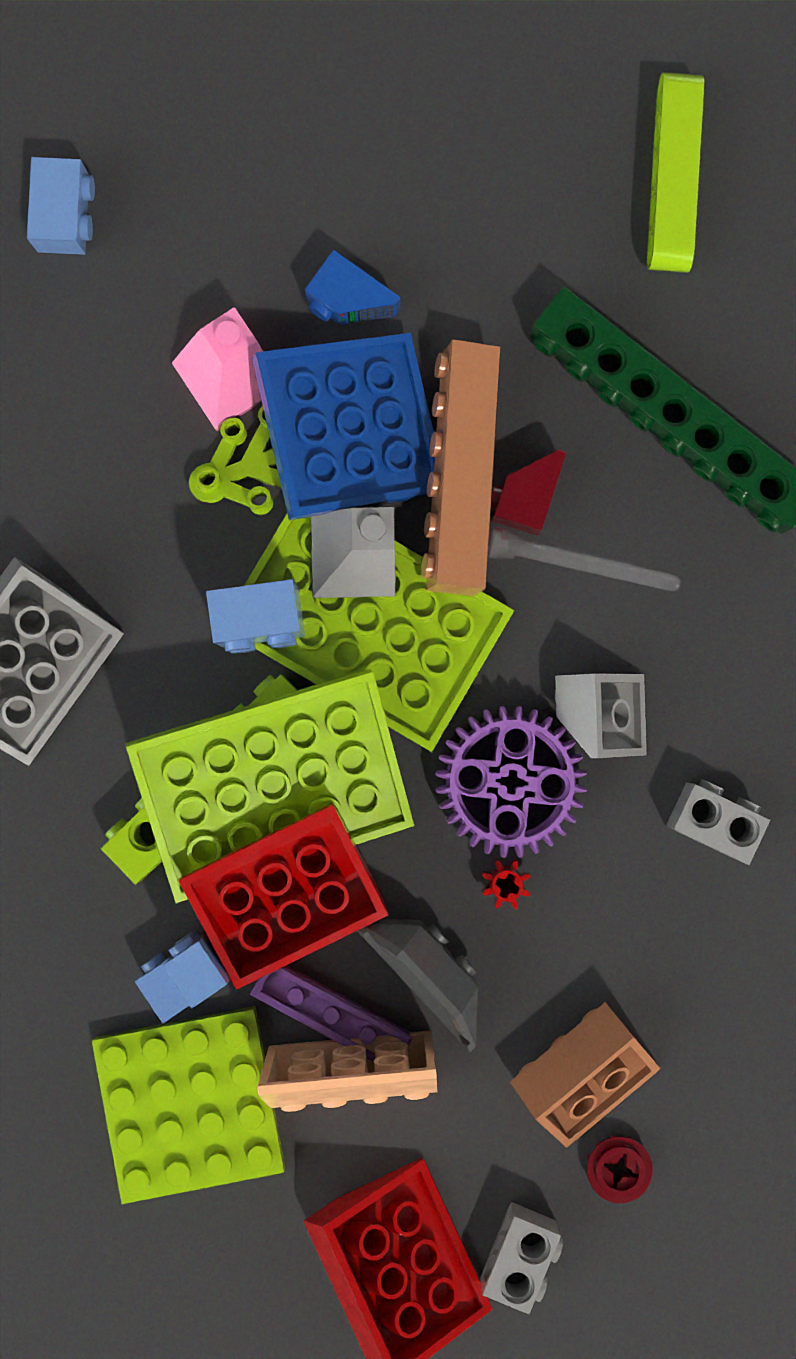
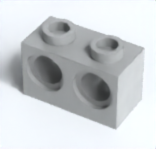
M701 779L699 785L686 782L666 826L735 860L750 865L770 822L769 819L759 815L761 807L738 797L736 803L721 796L724 789ZM704 799L709 806V813L704 820L697 822L692 816V807L698 800ZM741 817L746 825L745 833L740 838L733 839L729 831L730 824L734 819Z
M511 1202L480 1276L482 1295L530 1314L534 1302H540L545 1294L548 1278L545 1275L550 1262L556 1263L563 1248V1238H561L557 1221ZM537 1233L541 1235V1240L535 1245L528 1246L521 1242L527 1234ZM515 1272L526 1275L525 1279L518 1284H511L506 1281L507 1277Z

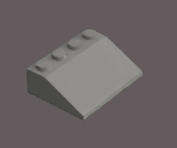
M16 557L12 559L0 576V749L29 766L124 633Z

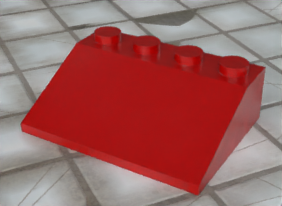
M333 803L178 879L236 990L388 916L384 898Z
M419 1158L336 1198L303 1220L366 1359H429L493 1310L488 1298L482 1295L479 1278L424 1159Z

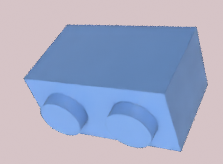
M31 157L27 239L38 253L86 254V241H91L93 235L92 218L88 215V201L94 200L95 183L93 176L88 174L81 159Z

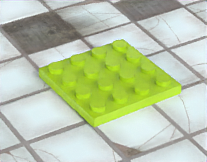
M255 1006L97 1036L92 1040L122 1204L285 1172L286 1167L275 1108H270L258 1095V1083L265 1062V1055Z

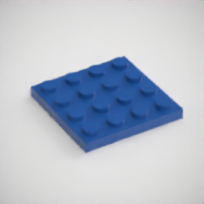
M411 333L263 351L254 354L252 357L289 520L324 515L332 511L349 508H364L428 497L427 481L430 472H434L435 457H430L429 454L430 440L434 431Z

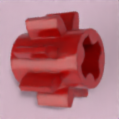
M494 859L496 869L492 873L488 871H482L481 873L485 879L489 880L490 885L484 887L481 892L483 896L494 893L496 896L494 907L496 909L502 905L503 901L510 902L511 906L517 909L516 899L520 895H531L523 887V881L528 880L531 875L529 872L517 874L518 861L516 859L510 862L509 867L502 866L498 859ZM508 874H512L511 880L516 884L514 889L506 888L504 893H500L501 889L496 880L498 878L505 879Z

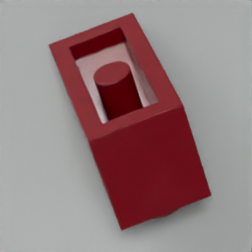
M557 450L508 475L503 487L495 485L491 495L490 509L495 511L492 522L538 536L542 531L567 452Z

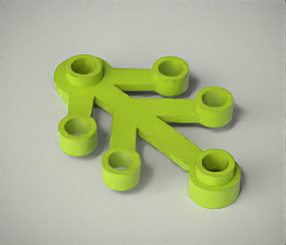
M263 406L258 412L260 425L242 460L229 466L228 464L236 446L246 440L247 431L243 422L238 418H228L221 424L220 432L223 438L211 462L198 466L189 478L190 490L198 500L215 503L225 497L250 507L251 511L258 515L266 514L272 509L273 498L267 488L257 486L249 490L234 483L249 477L282 490L278 470L272 468L277 466L273 448L266 451L271 439ZM232 428L240 429L239 433L235 436L227 435ZM215 477L212 484H202L207 478ZM257 497H267L262 505L253 504Z

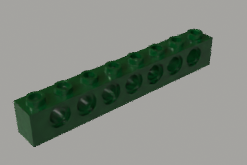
M563 286L533 324L529 335L534 339L533 345L548 357L554 355L566 364L564 366L565 370L574 379L580 382L586 380L597 389L598 397L611 407L618 405L629 414V421L643 432L650 430L661 439L660 444L668 453L675 457L683 456L694 465L692 470L700 478L710 483L714 481L726 490L724 495L729 501L738 507L744 508L746 506L758 515L756 520L762 527L770 532L776 533L778 531L781 534L793 529L796 526V468ZM577 332L584 337L586 344L581 347H574L568 343L566 334ZM601 357L613 359L617 365V371L606 372L602 370L598 364V359ZM641 382L646 385L649 396L645 398L635 396L631 391L630 383ZM670 406L675 408L680 414V422L671 423L667 421L663 416V407ZM697 431L705 432L710 436L712 440L710 449L702 448L697 444L695 440V433ZM729 456H735L742 461L744 467L742 474L733 473L729 469L727 464ZM761 481H767L773 485L775 489L773 500L767 499L761 494Z

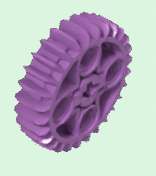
M499 706L498 718L493 719L488 710H484L483 723L479 724L475 718L470 717L468 721L472 729L469 732L460 727L455 729L461 738L459 743L450 740L445 742L453 750L452 755H439V759L448 764L447 770L435 771L436 776L446 779V784L436 787L435 791L448 795V799L442 801L439 807L440 809L452 808L454 812L446 818L447 823L451 824L459 820L462 824L459 826L456 834L461 837L470 831L472 835L469 845L475 847L481 839L484 840V852L486 854H490L494 844L499 845L501 857L507 856L509 847H514L516 855L522 857L524 852L523 845H529L531 850L537 854L539 853L537 841L542 839L549 846H553L554 842L550 833L555 831L565 836L567 833L561 825L563 820L572 823L577 821L569 813L570 808H583L584 804L574 799L575 793L587 791L586 787L576 784V778L587 775V771L574 768V763L583 759V755H570L568 750L576 744V741L570 739L562 742L560 738L566 728L561 726L552 732L549 729L553 720L550 716H547L541 723L536 722L538 711L535 709L530 711L527 719L522 718L521 706L515 707L512 717H508L504 706ZM516 728L523 732L525 745L517 752H510L504 744V737L509 730ZM497 731L493 760L465 758L467 752L478 740ZM535 736L551 748L559 762L560 769L551 766L533 765ZM504 755L512 759L524 758V767L512 762L501 764V757ZM468 765L476 766L481 773L480 782L473 788L461 786L458 778L461 769ZM489 766L497 767V772L489 771ZM526 769L534 771L533 776L526 775ZM509 770H514V776L525 781L520 786H513L512 792H507V787L496 781V779H501V777H507ZM549 774H556L560 778L562 785L560 792L553 797L545 796L541 790L542 780ZM487 787H495V792L503 799L510 801L520 799L519 808L510 803L497 804V796L487 791ZM525 791H532L531 796L524 795ZM461 794L471 797L489 798L487 827L480 824L468 812L462 801ZM529 803L556 805L552 813L542 823L526 830ZM504 811L514 812L517 817L516 827L509 833L499 832L495 824L497 816Z

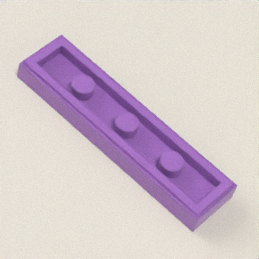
M288 965L259 978L250 993L251 996L343 1046L359 1045L351 1041L353 1038H360L362 1043L371 1044L376 1036L392 1035L407 1043L408 1046L413 1039L410 1031ZM366 1049L367 1059L374 1062L375 1053Z

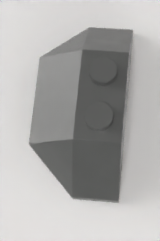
M380 919L357 930L462 1045L471 1052L476 1047L478 986L473 975L477 971L461 953L455 958L448 951L445 945L449 941L433 923L426 927L421 920Z

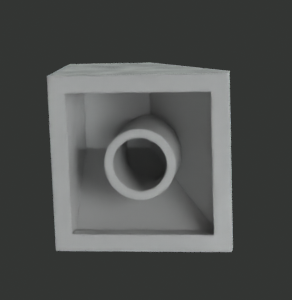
M394 507L349 508L311 517L313 598L395 597Z
M644 674L555 676L556 717L590 758L647 755Z

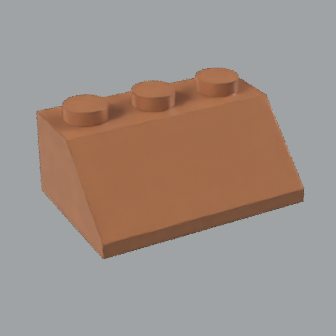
M604 1002L600 1007L589 1011L583 1017L582 1022L569 1033L558 1037L551 1044L550 1049L538 1059L523 1066L519 1074L510 1081V1084L533 1117L567 1148L657 1073L660 1067L606 1002Z

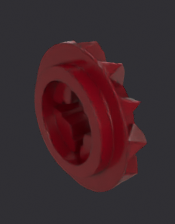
M612 1134L609 1139L597 1142L591 1155L587 1156L586 1174L593 1190L606 1201L618 1204L632 1202L642 1196L651 1183L653 1165L650 1155L643 1145L630 1136L618 1137ZM624 1154V1163L633 1173L621 1172L614 1181L613 1171L606 1163L617 1164Z

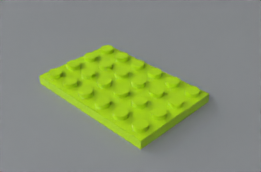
M287 513L244 586L293 579L299 588L305 637L296 638L297 645L272 648V646H268V642L255 643V649L316 685L371 669L374 673L388 727L432 752L515 610L482 591L475 596L426 591L427 578H422L421 575L423 557L395 540V597L313 598L311 517L289 520Z
M371 669L125 743L175 903L188 899L178 881L180 877L332 803L356 845L414 826L376 680Z

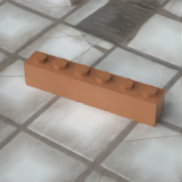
M452 339L443 353H439L436 359L435 377L440 378L439 392L435 393L433 399L432 416L438 417L437 432H433L429 447L430 457H435L434 472H430L427 481V496L432 497L431 512L427 513L424 523V536L429 538V552L424 554L421 566L422 578H427L426 591L475 596L486 588L500 347Z

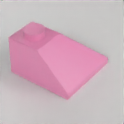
M235 307L201 328L172 362L216 431L220 430L221 424L226 419L238 418L262 402L252 357L256 352H263Z

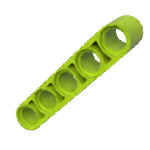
M662 72L659 79L656 99L647 249L648 270L688 273L692 267L695 250L704 98L703 75Z

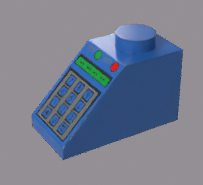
M335 250L332 251L305 288L309 310L325 322L332 319L337 324L344 325L393 317L400 311V296Z

